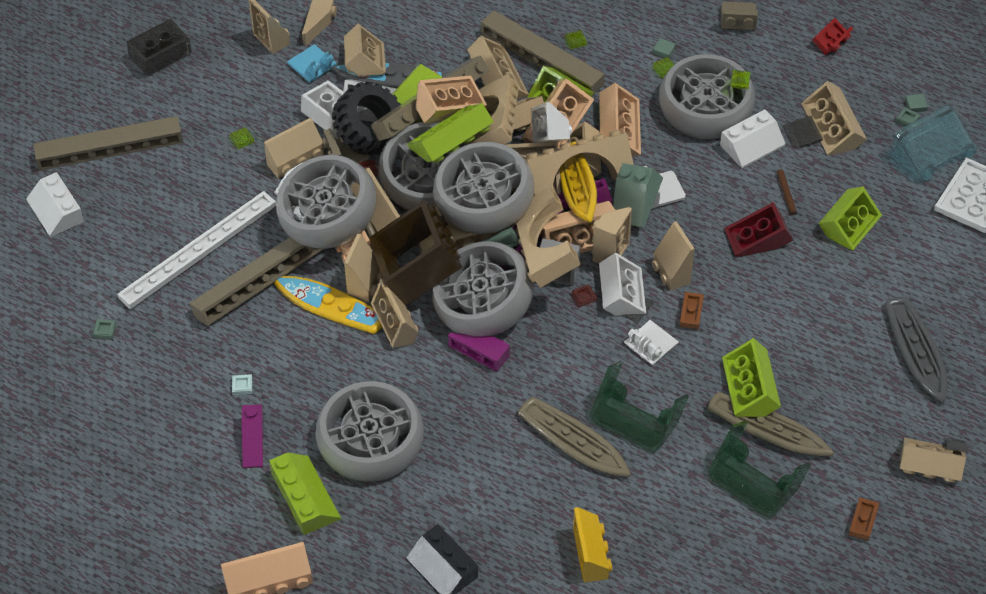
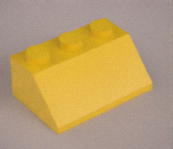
M576 507L574 508L573 531L583 582L607 580L609 572L612 571L611 559L606 557L608 544L607 541H603L602 537L605 535L604 525L599 523L598 515Z

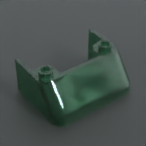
M618 361L607 368L590 411L591 419L596 424L649 451H656L663 446L677 426L689 395L685 394L675 399L672 408L662 410L657 418L625 401L627 388L617 380L624 362Z
M742 421L733 424L709 467V477L713 482L766 517L774 516L797 492L812 464L807 462L796 467L792 475L786 474L776 483L745 462L749 455V449L739 439L748 422Z

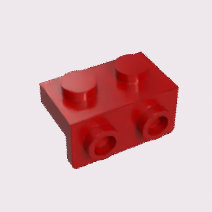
M834 18L812 41L824 54L827 55L830 51L834 53L841 46V41L844 43L851 37L849 33L853 30V27L851 26L846 30Z

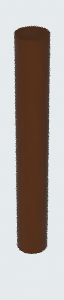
M779 169L776 173L790 215H796L797 210L784 171Z

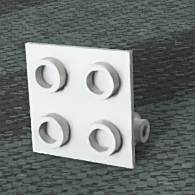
M651 320L638 330L631 329L628 333L630 337L624 341V344L651 365H654L679 343V341Z

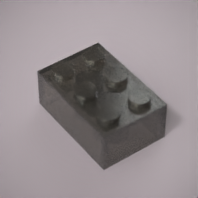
M171 18L126 41L129 57L146 76L192 53L190 38Z

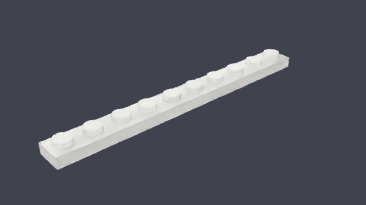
M264 191L119 292L117 294L118 299L129 309H132L276 206V201Z

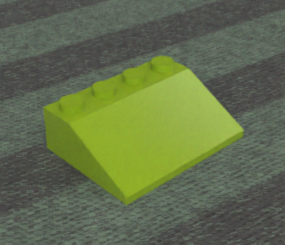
M483 103L468 105L406 145L427 162L434 161L436 163L442 160L444 154L448 151L452 153L459 149V144L462 142L468 143L473 140L476 133H484L489 130V125L494 121Z

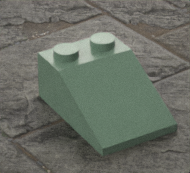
M622 163L616 178L614 209L632 208L631 226L644 228L663 177L654 168Z

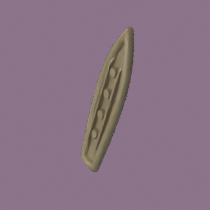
M718 392L709 401L708 410L769 443L806 455H834L832 449L818 435L807 427L773 411L765 417H737L734 414L730 395Z
M531 397L520 407L518 415L575 460L603 473L624 477L631 476L626 462L613 445L582 422L536 397Z

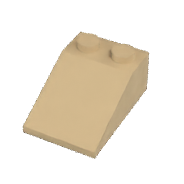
M249 0L253 34L272 54L290 45L289 31L283 28L279 21L273 18L256 0Z
M677 221L672 223L658 245L652 261L654 271L659 272L663 285H667L670 291L691 283L694 247Z
M357 234L344 262L347 294L358 300L370 302L382 275L374 252L363 236Z

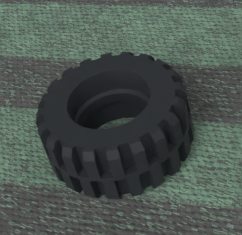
M360 82L353 85L339 97L333 107L332 120L335 121L332 124L333 128L337 130L338 138L341 137L342 143L345 146L349 145L351 150H358L360 154L365 155L368 152L369 155L382 152L390 138L379 141L374 131L366 127L359 119L357 106L368 108L379 120L401 105V103L397 102L398 98L395 94L392 95L388 88L384 89L378 83L373 85V82H366L365 84Z

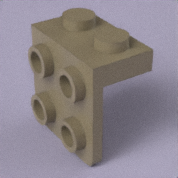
M722 2L721 29L756 30L758 11L756 10L755 3Z
M331 129L323 130L324 138H322L324 149H327V155L347 157L358 164L369 161L368 153L364 155L360 154L358 150H351L349 145L345 146L342 143L343 140L341 138H334Z

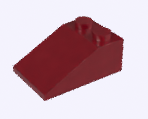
M774 202L724 228L736 257L776 250L794 241L782 213Z

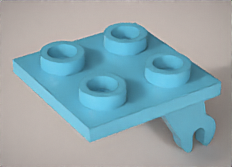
M315 44L287 61L288 65L309 83L329 71L331 67L337 65L332 54L329 55L328 51L324 53Z

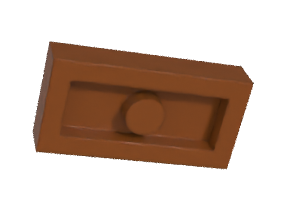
M685 292L679 327L699 329L704 294Z
M859 497L849 531L850 536L869 541L879 507L878 502Z

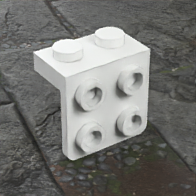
M673 171L660 173L663 180L652 208L684 200L685 193Z

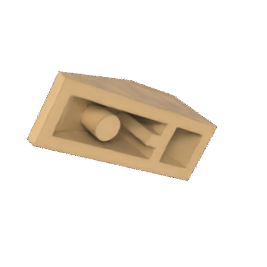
M312 0L302 32L303 45L307 46L336 16L337 7L334 6V0Z

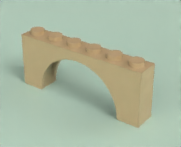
M510 74L479 89L487 104L486 110L488 112L496 110L491 117L494 122L489 125V130L484 133H476L473 140L468 143L464 142V146L478 142H494L505 145L512 140L519 84L515 78L512 79Z
M620 130L610 131L608 136H603V134L595 135L593 140L589 141L587 139L577 140L574 145H570V143L562 144L559 146L560 149H544L543 153L538 155L537 152L529 153L524 158L534 176L533 197L549 187L553 189L554 178L560 166L567 159L579 153L586 152L598 157L607 166L612 180H616L622 163L634 165L627 133L620 132Z
M551 187L535 195L526 213L515 223L517 226L515 230L520 237L518 241L523 248L521 252L526 259V266L529 268L527 274L533 283L536 282L540 288L580 265L578 255L568 241L548 248L537 247V240L543 227L551 218L563 210L560 198Z

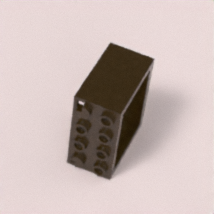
M425 200L369 237L384 283L405 306L463 268L459 260L461 256L455 249L457 245L451 238L453 235L446 227L448 223L443 216L439 217L436 208L432 204L429 205ZM432 234L435 245L400 268L396 258Z

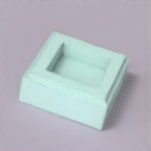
M252 374L232 376L233 395L252 394Z

